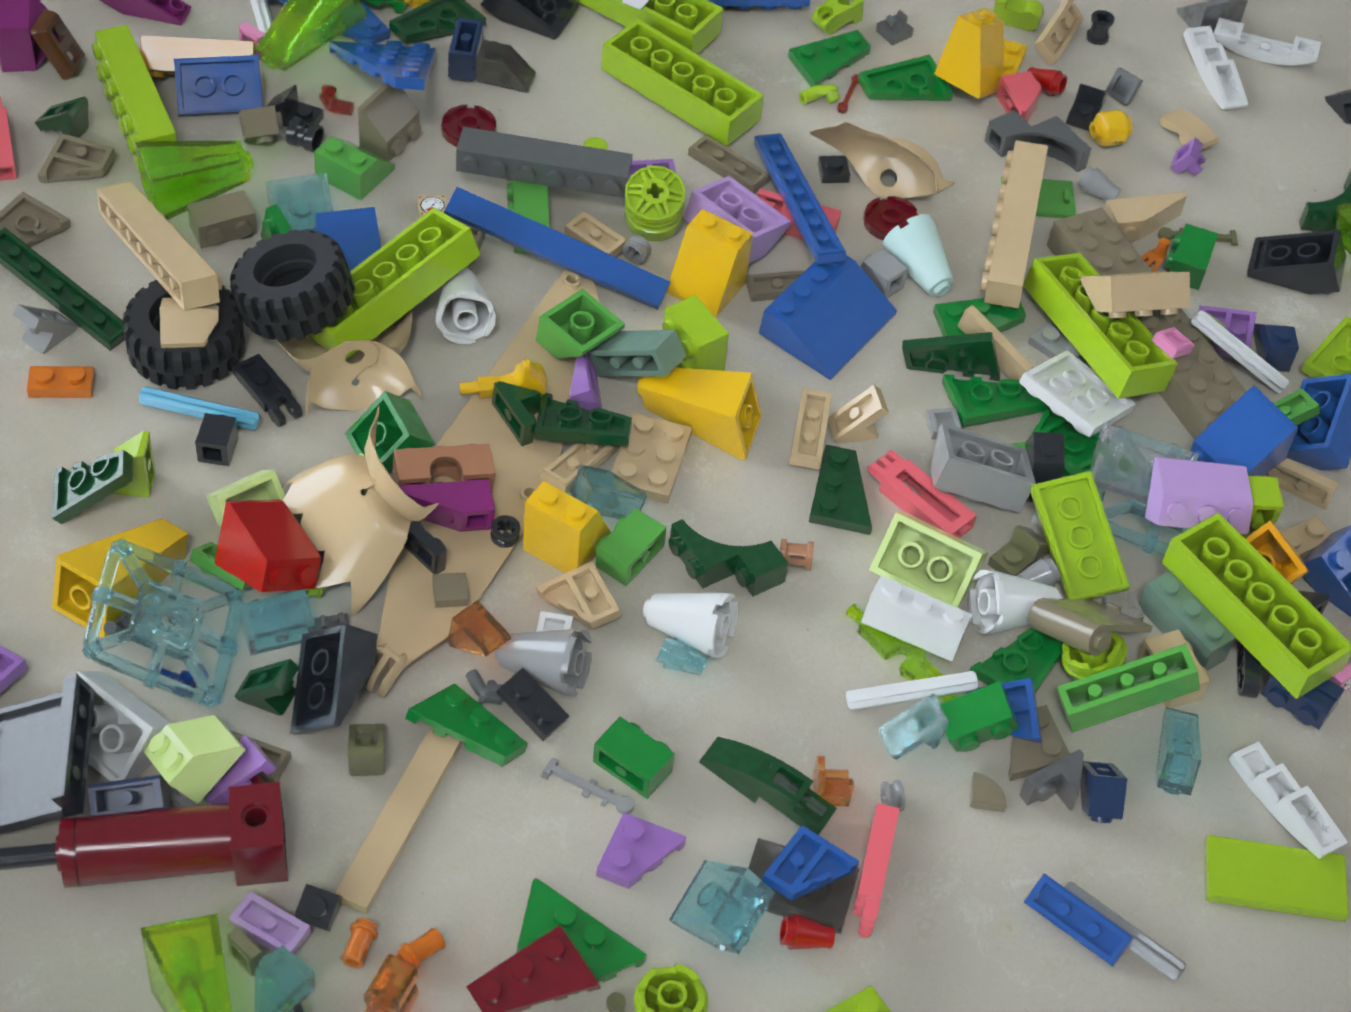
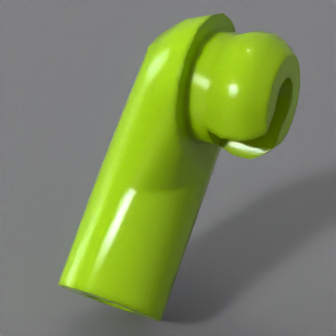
M834 84L815 85L800 91L798 94L802 104H807L824 96L826 101L831 104L838 101L841 97L837 91L838 87Z

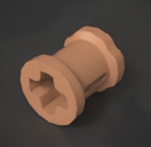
M781 539L780 552L788 561V565L803 566L806 570L811 571L814 542L798 544L789 543L787 539Z

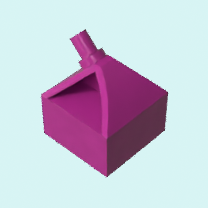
M0 0V62L2 72L37 71L45 59L46 55L31 35V29L42 10H48L40 0ZM52 28L53 35L59 41V35L57 34L55 29Z

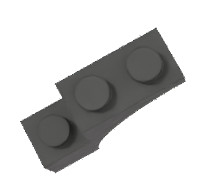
M1015 110L990 120L984 140L1000 157L1007 156L1008 150H1014L1015 140L1048 145L1047 156L1067 164L1076 172L1086 169L1091 148L1058 116L1031 126Z

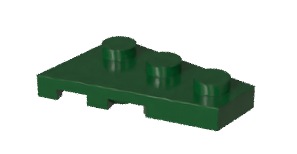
M431 0L390 20L389 29L407 44L454 33L456 21L460 18L480 20L486 26V17L465 0Z
M992 332L903 340L902 351L907 369L940 374L945 373L947 370L963 372V377L982 374L989 375L990 380L1000 381V368Z
M546 393L541 397L535 427V439L551 442L564 441L580 444L629 446L632 417L598 407L587 410L578 407L577 401L568 399L566 403L553 400V395Z
M826 444L809 522L871 535L872 524L856 450Z
M125 450L99 456L90 464L81 461L74 463L73 468L68 470L64 467L56 468L54 473L52 519L63 524L97 502H101L120 488L127 486L132 482L133 456Z

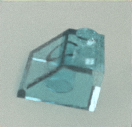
M326 172L265 182L269 206L277 203L293 230L296 229L298 232H302L303 229H308L315 232V213L333 211Z
M704 860L669 921L717 949L739 954L748 943L750 934L760 917L766 912L775 892L748 868Z

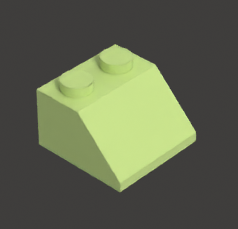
M261 470L205 496L221 529L226 501L283 500L285 493L275 470Z
M211 715L167 724L160 733L151 739L143 752L169 785L199 804L246 749L217 716Z

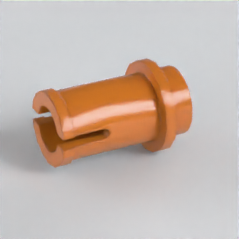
M358 918L355 923L351 924L349 928L351 935L340 958L345 965L352 968L363 967L371 941L376 940L378 936L376 931L377 925L373 921L366 918Z
M431 928L411 943H402L400 950L396 952L397 959L405 970L408 971L411 968L417 970L420 968L422 961L446 947L445 941L436 928Z

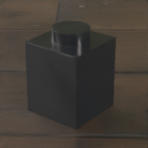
M204 414L195 440L198 462L229 467L238 441L237 420L235 417Z

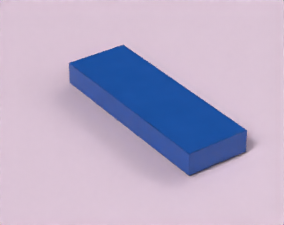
M1045 873L1024 901L1032 909L1113 967L1134 938Z

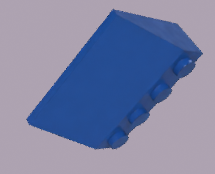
M846 255V261L817 264L815 261L764 310L759 334L831 380L896 315L897 310L858 263Z

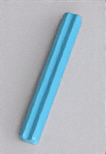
M147 386L142 387L139 394V402L142 405L202 419L205 413L235 417L237 427L253 431L257 430L260 424V414L246 409Z

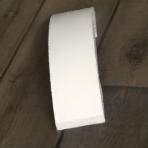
M1222 18L1218 19L1214 32L1215 40L1219 43L1222 42L1223 46L1241 56L1276 65H1303L1317 61L1321 46L1319 41L1296 36L1294 43L1290 44L1242 32L1243 23Z

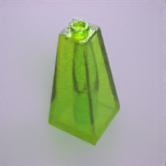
M288 0L255 49L262 56L260 60L272 69L277 66L286 71L364 19L368 13L359 0Z
M240 141L136 142L141 185L148 201L153 202L154 207L160 213H163L166 220L188 211L187 204L217 197L250 181V168H253V160L250 152H245Z
M217 913L141 927L151 993L164 1012H232Z

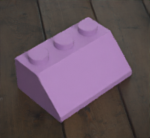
M730 176L693 190L683 218L690 223L704 209L753 233L749 264L763 258L791 224L789 219Z
M1155 456L1145 519L1160 526L1190 529L1214 514L1219 513L1240 534L1249 533L1253 498L1246 466Z

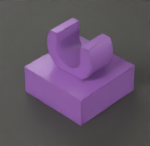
M1195 137L1176 150L1170 168L1177 174L1185 169L1194 176L1201 172L1203 168L1200 165L1206 161L1205 157L1200 154L1203 143Z

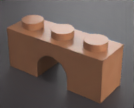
M490 444L394 450L392 471L394 481L398 486L405 484H431V480L441 476L452 478L456 482L470 479H489L491 492L493 493L495 469Z

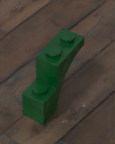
M1351 169L1343 186L1344 192L1330 200L1306 203L1299 220L1300 230H1341V232L1351 233Z
M683 519L671 525V533L668 540L670 550L675 556L680 557L685 564L688 575L692 579H696L702 588L735 574L740 586L746 587L752 597L784 583L786 580L789 563L771 540L750 546L726 545L698 534Z

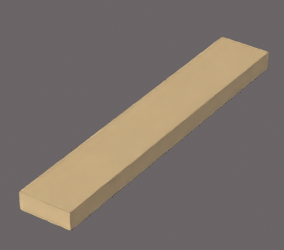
M429 728L334 894L343 897L341 904L362 913H368L461 747V740L449 735L443 738L433 733L434 729Z

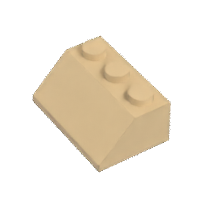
M1148 272L1081 276V283L1096 312H1108V318L1127 317L1126 312L1134 311L1135 316H1153V310L1159 309L1161 315L1179 314V308H1190V272Z

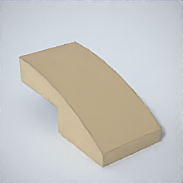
M1182 108L1160 116L1161 127L1179 133V144L1185 145L1196 137L1203 143L1201 149L1203 150L1219 142L1218 136L1207 124Z

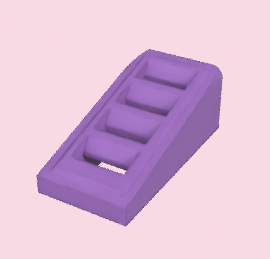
M588 353L576 359L569 399L577 401L580 408L592 410L597 407L602 408L597 373Z

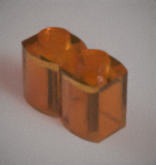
M388 954L364 993L363 998L367 1005L365 1012H409L419 996V990L415 984L419 974L414 964Z

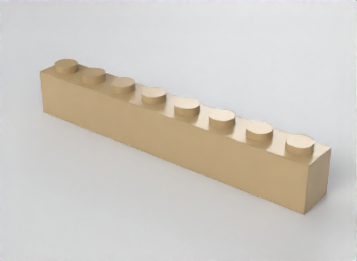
M1015 140L1014 150H1008L992 227V236L989 242V254H987L984 272L989 273H983L980 290L986 291L984 303L1019 308L1048 145Z
M131 181L97 188L100 216L184 311L220 302L219 290L222 289V281L219 273L214 272L207 260L201 258L197 250L187 243L185 237L176 231L174 225L165 219L163 213H160L154 207L152 201H148L141 190H138Z

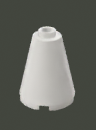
M467 268L462 269L444 284L435 314L437 328H439L447 340L457 344H472L483 335L484 337L488 336L494 328L496 321V312L492 302L473 272Z
M988 569L980 570L975 574L973 580L978 581L976 588L969 591L968 608L969 613L973 616L972 624L979 625L981 629L978 632L990 635L1028 625L1029 610L1038 599L1063 598L1053 586Z
M727 592L655 593L651 599L648 598L643 607V617L646 618L649 626L712 658L719 659L729 649V646H724L727 636L734 637L738 620V602L732 601L736 596Z

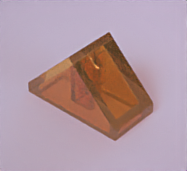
M477 600L452 618L448 643L450 647L486 657L509 641L511 637L507 630Z

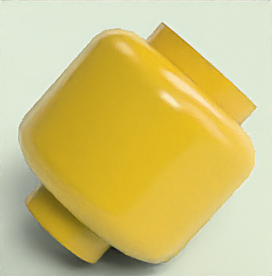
M1110 110L1097 113L1094 121L1090 124L1089 130L1091 137L1096 140L1098 145L1107 147L1124 144L1128 137L1131 136L1133 126L1131 118L1122 110Z

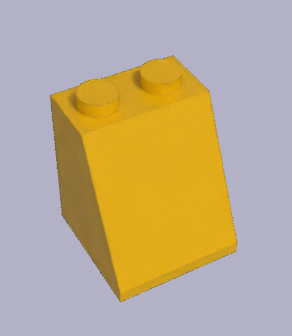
M987 8L959 15L934 75L977 99L997 93L1000 78L1004 75V21L996 17L997 14Z
M702 209L687 225L669 280L670 286L666 293L680 300L696 295L713 316L717 317L746 283L753 233Z
M545 481L525 501L523 550L564 573L591 562L596 557L595 547L598 541L603 536H608L611 533L598 510Z

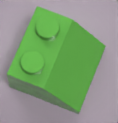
M333 136L328 138L314 151L315 177L359 200H363L395 170V164L350 141Z
M582 288L539 316L536 341L556 358L580 357L625 327V323Z

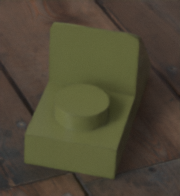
M1017 525L1014 528L1011 541L990 557L988 565L995 571L1017 576L1037 560L1043 559L1050 553L1047 541L1032 529Z
M349 724L348 763L350 776L384 775V724Z

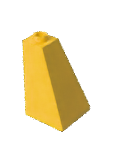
M675 367L667 376H643V378L638 380L637 392L642 397L646 410L669 422L692 427L693 435L740 460L747 459L762 418L752 373Z
M161 518L61 553L56 557L52 608L105 639L109 636L104 631L105 623L108 621L115 622L123 612H128L141 596L147 597L185 559L188 533Z

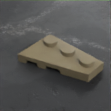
M25 192L18 195L0 211V230L4 227L7 228L28 246L71 227L69 218Z

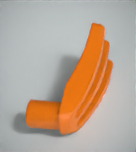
M1160 238L1156 248L1141 256L1149 268L1155 263L1151 269L1152 272L1157 271L1167 256V250L1170 245V240L1167 238Z

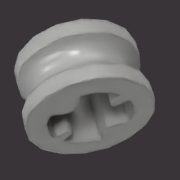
M639 235L631 236L622 247L625 258L637 265L642 264L652 251L649 242Z
M895 780L892 785L887 781L881 782V803L900 808L899 811H903L905 808V793L902 782Z

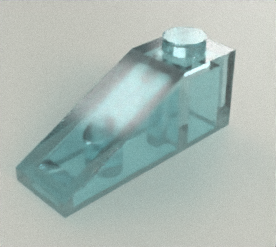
M1165 707L1156 769L1157 787L1173 795L1182 793L1191 796L1202 761L1199 717L1197 714Z

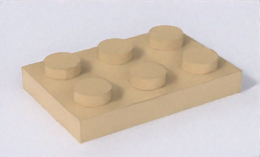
M633 413L631 416L632 428L629 446L620 447L608 479L607 488L668 504L691 438L692 427Z

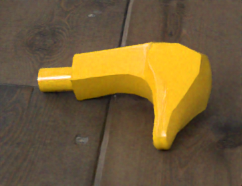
M523 359L522 363L516 364L512 373L502 376H477V381L459 383L460 395L478 393L479 398L492 397L494 383L498 381L540 392L541 395L546 394L547 377L542 363L532 362L529 359Z

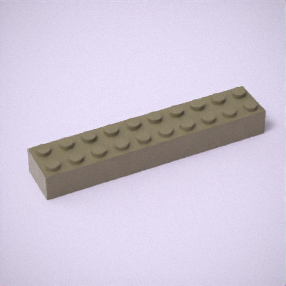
M1102 207L1053 222L1047 247L1054 256L1081 253L1100 275L1152 272ZM1179 308V314L1161 315L1159 309L1153 310V316H1137L1153 336L1156 332L1175 327L1195 345L1190 354L1174 358L1178 365L1165 391L1158 392L1195 440L1247 391L1201 332L1191 324V320L1182 308Z

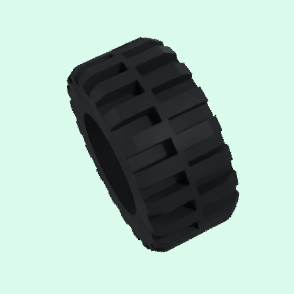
M295 229L287 230V233L284 234L276 233L267 240L261 239L256 242L255 247H249L243 253V258H238L230 276L232 295L245 325L252 332L259 336L262 335L266 339L274 340L277 338L280 341H289L291 338H296L300 340L305 339L306 335L321 333L322 329L326 326L330 328L334 325L338 317L342 318L348 309L347 306H350L355 286L342 248L334 239L319 231L315 234L312 230L303 229L302 232H298Z
M157 280L150 282L146 289L142 287L135 294V298H131L123 314L127 354L129 355L130 363L137 369V372L145 379L150 378L152 383L159 386L166 384L167 388L178 390V387H186V390L195 389V386L198 385L206 387L211 385L213 380H221L227 376L228 370L232 371V366L238 364L239 359L243 356L245 344L243 318L232 292L228 289L225 290V286L222 285V289L219 290L220 302L215 303L219 306V322L208 337L205 347L161 348L160 305L162 298H172V296Z

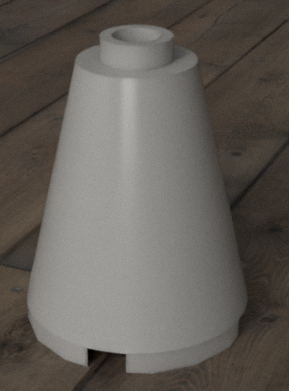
M582 629L509 633L497 641L495 658L498 659L499 665L503 668L517 673L523 667L537 683L567 696H577L578 693L575 690L576 688L583 689L590 670L592 652H586V642L591 643V637L588 631Z

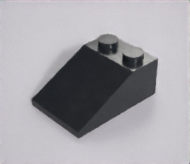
M483 0L480 5L502 22L555 40L580 4L575 0Z
M1341 230L1255 237L1247 272L1248 277L1308 294L1340 292L1346 261Z
M348 624L302 634L291 734L298 735L340 727L374 668L378 634Z

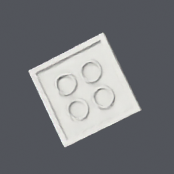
M1068 350L1025 372L1019 381L1030 395L1042 400L1050 407L1053 413L1065 418L1073 425L1076 431L1088 437L1093 436L1128 415L1136 405L1129 397L1118 399L1094 370Z

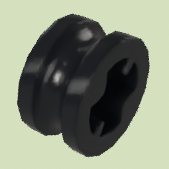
M508 515L495 518L492 522L490 533L492 542L503 548L514 546L519 540L520 523L516 518Z

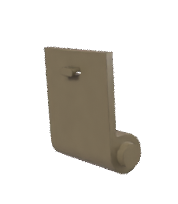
M1041 598L1034 602L1028 613V625L1030 628L1092 656H1098L1108 649L1111 643L1112 631L1151 632L1153 627L1121 613L1122 607L1108 602L1107 606L1094 600Z

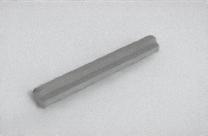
M1069 882L1065 886L1074 895L1132 935L1134 938L1128 946L1129 949L1172 980H1177L1186 967L1184 961L1075 883Z

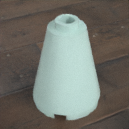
M929 214L911 217L907 219L909 225L902 229L897 225L886 235L882 242L883 247L908 268L907 274L930 296H943L951 290L954 278L936 223Z

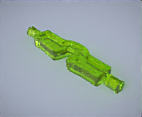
M852 604L847 609L846 615L858 624L857 633L883 659L888 660L898 654L907 656L904 662L900 664L899 671L901 676L908 681L944 676L927 660L923 649L861 623L864 612L856 604ZM956 694L939 696L944 702L958 697Z

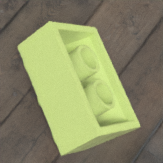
M902 511L895 513L869 570L959 608L976 580H973V578L981 570L989 552Z

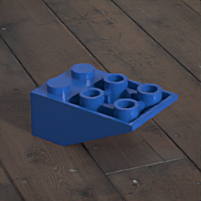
M1351 525L1331 533L1302 561L1309 570L1304 577L1317 593H1326L1330 597V603L1351 617Z

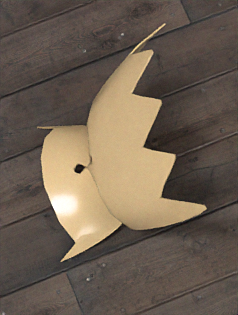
M847 121L837 126H828L809 131L811 135L842 152L851 161L865 185L870 188L872 194L885 198L888 196H896L903 199L926 197L932 194H939V191L955 183L945 181L938 162L926 149L909 140L886 137ZM887 169L893 170L897 175V182L891 187L884 186L880 180L881 174Z
M412 309L403 315L397 323L394 322L381 332L376 338L365 341H344L330 350L313 341L308 335H306L305 339L300 340L291 338L289 341H280L275 338L278 344L303 370L311 372L307 388L306 417L311 402L324 409L356 411L368 409L384 391L400 396L412 388L423 400L409 367L399 355L409 340L412 326ZM358 350L356 354L345 360L349 352ZM355 378L360 381L357 386L352 384Z
M378 406L365 445V456L356 453H345L332 457L300 472L281 485L283 488L292 484L282 501L285 502L293 515L303 514L300 523L301 528L317 551H325L316 588L351 582L350 606L353 616L372 597L392 568L406 543L411 521L424 519L439 504L436 503L426 507L420 506L402 491L383 466L375 449L380 406ZM362 489H368L366 495H361Z

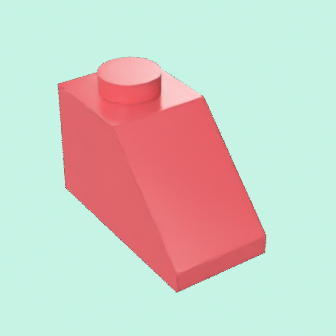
M1031 71L1003 75L1000 78L996 97L1006 113L1015 110L1028 122L1036 109L1038 98L1041 96V85L1036 81Z

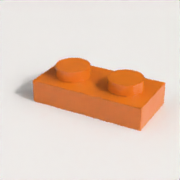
M30 366L27 383L28 398H92L95 378L94 367Z

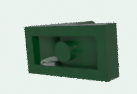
M83 96L53 105L34 123L41 132L52 128L54 131L60 129L63 134L80 138L89 127L88 100Z
M498 381L494 383L492 405L521 446L533 443L536 427L534 414L539 412L541 393Z
M291 659L250 670L234 697L240 702L276 715H283L295 696L296 688L293 686V678L299 666Z

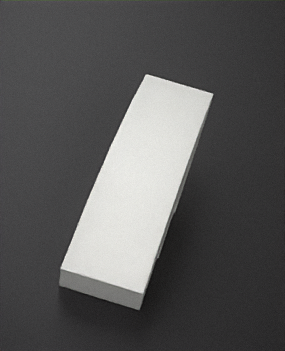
M1211 26L1187 28L1183 34L1197 70L1212 97L1222 110L1246 108L1249 104L1234 59H1227L1222 42L1216 43Z
M1259 741L1233 753L1229 757V762L1267 810L1295 839L1318 859L1348 844V841L1309 786L1300 788L1284 763L1276 766Z

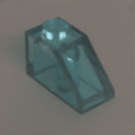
M581 464L570 490L572 497L595 508L601 516L620 519L622 516L627 517L635 508L641 511L647 498L644 491L610 470Z
M283 945L273 954L271 952L267 953L257 964L255 970L254 1012L294 1011V1005L302 1003L316 989L314 971Z

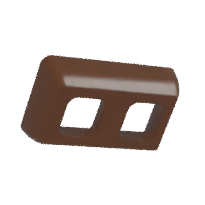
M42 10L31 29V35L63 80L68 79L77 71L85 53L60 16L54 11ZM52 28H54L57 34L59 35V41L53 35ZM67 50H69L73 56L72 61L67 55Z

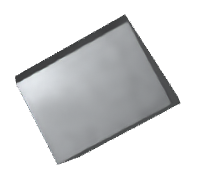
M1208 0L1177 8V12L1190 28L1211 26L1214 32L1219 18L1241 23L1248 0Z

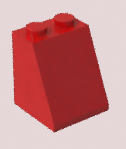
M281 499L226 501L215 565L260 592L315 589L321 556L284 501Z

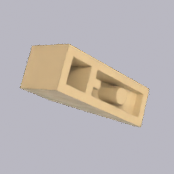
M1184 191L1107 200L1104 211L1129 242L1139 241L1180 216L1187 194Z

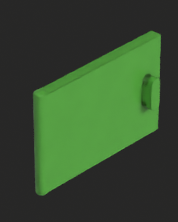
M1042 179L1036 216L1066 218L1076 215L1073 182Z

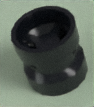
M294 117L290 121L286 131V142L293 146L303 145L305 150L313 153L321 146L324 137L323 126L315 123L309 125L304 119Z

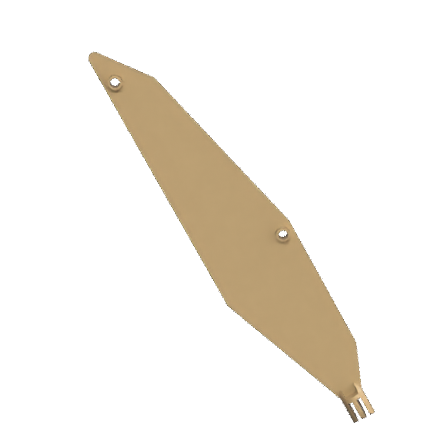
M564 269L487 376H502L512 373L516 364L522 363L523 359L542 363L547 377L546 393L552 394L553 400L566 403L570 396L577 357L556 358L536 341L539 316L582 288L600 302L595 282ZM474 393L436 446L490 444L495 469L492 493L495 507L494 519L502 515L516 518L521 526L520 540L524 533L525 501L543 482L540 479L541 471L561 455L564 441L535 439L534 431L533 443L521 446L492 405V397L479 398V394ZM537 413V414H534V417H535V419H536V422H537L538 413ZM441 476L431 480V484L456 481L452 478ZM420 520L424 529L434 538H439L447 549L445 570L439 574L466 573L469 605L435 608L432 586L433 573L403 547L390 571L377 639V655L374 668L366 680V690L374 694L379 689L378 696L384 698L404 667L457 633L516 544L509 548L495 545L490 537L491 529L459 532Z

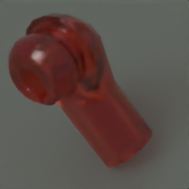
M323 85L319 99L324 107L330 112L352 116L354 102L338 99L335 95V86Z

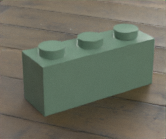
M676 330L619 331L587 352L598 376H667L686 357Z
M1171 571L1164 573L1145 585L1137 607L1163 634L1180 630L1184 639L1191 644L1198 662L1207 671L1226 660L1235 637Z

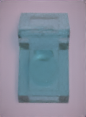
M932 693L877 730L890 756L898 760L923 743L936 749L950 722L938 698Z

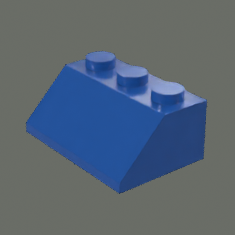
M1351 373L1303 379L1300 389H1303L1319 404L1320 414L1297 425L1298 430L1286 458L1319 470L1347 468L1351 458Z

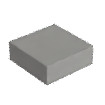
M956 408L930 409L926 411L925 418L932 440L937 439L941 423L962 429Z

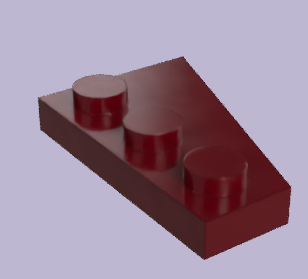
M561 925L466 986L482 1012H520L530 1009L533 1005L551 1000L559 1001L569 998L568 995L588 990L590 992L601 989L598 981Z

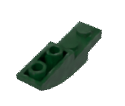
M717 737L699 761L700 764L753 803L760 797L800 827L803 825L817 835L821 833L837 809L809 788L813 783L812 779L782 760L752 746Z

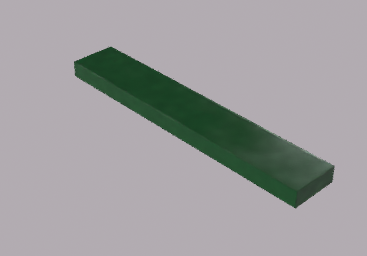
M4 227L0 230V264L109 351L125 341L123 320L7 228Z

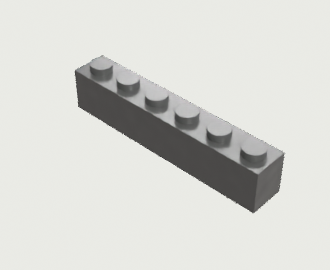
M463 127L456 149V171L625 198L626 184L631 177L633 154Z

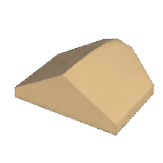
M162 298L160 305L161 348L205 347L208 337L219 322V306L211 304L184 311L173 298Z

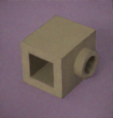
M275 105L239 111L243 141L256 140L257 144L274 142L273 137H277L279 129H283L281 112L275 111Z

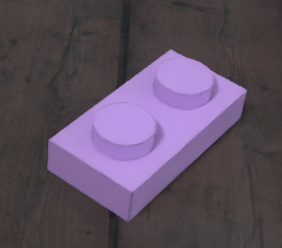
M251 891L228 918L230 927L234 929L238 927L246 936L289 961L311 934L310 925Z

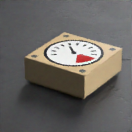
M446 195L417 196L419 218L433 208L444 213L447 206Z

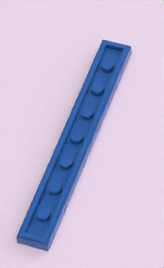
M782 134L755 136L754 145L816 263L824 264L846 261L844 247Z
M456 187L444 210L446 215L654 309H659L670 286V281L462 188Z

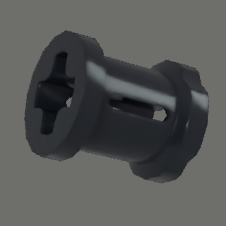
M1097 10L1092 13V25L1086 34L1087 40L1094 45H1105L1108 43L1109 28L1114 24L1115 20L1110 12Z

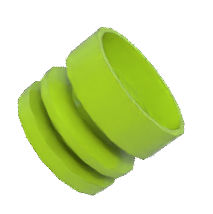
M651 165L640 168L631 175L625 188L624 217L628 228L634 235H639L647 241L655 242L669 239L678 232L683 223L685 187L682 179L674 171L664 166Z

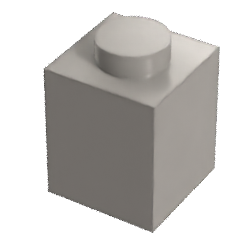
M881 249L873 255H868L862 261L861 268L887 299L904 288L908 268L885 249Z

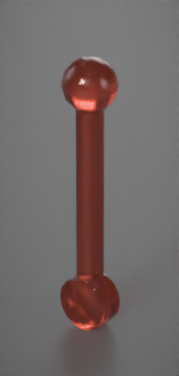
M854 74L851 77L852 83L843 102L837 106V111L841 114H845L848 111L847 104L856 85L859 84V74Z

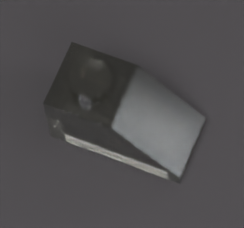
M484 39L476 57V82L529 93L536 77V71L511 45Z

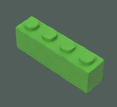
M506 179V181H512V183H507V201H512V203L507 204V209L550 228L548 186ZM514 246V253H529Z
M1185 643L1058 686L1057 689L1062 709L1073 733L1200 690L1197 667Z

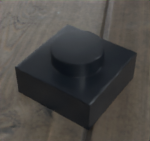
M845 155L819 156L818 169L822 183H849L850 170Z
M306 884L294 917L309 925L330 932L343 897Z

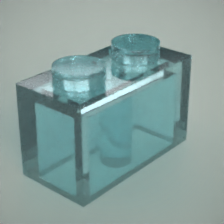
M305 589L295 592L289 591L278 596L254 599L248 603L239 604L241 626L250 656L301 644L302 634L316 631L315 620Z

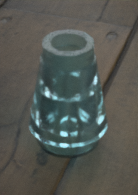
M665 637L656 661L662 663L663 668L700 676L708 657L703 656L676 637L674 639Z

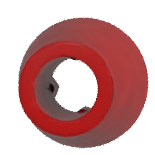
M1034 67L1028 69L1036 81L1040 83L1042 91L1050 96H1060L1064 92L1067 84V75H1064L1061 70Z
M793 914L792 917L784 916L780 927V944L788 946L789 950L832 949L835 941V928L825 926L797 914Z

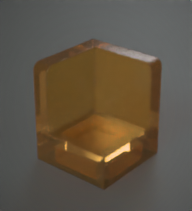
M817 755L812 776L813 791L833 806L849 807L854 781L849 779L848 770L825 769V756Z

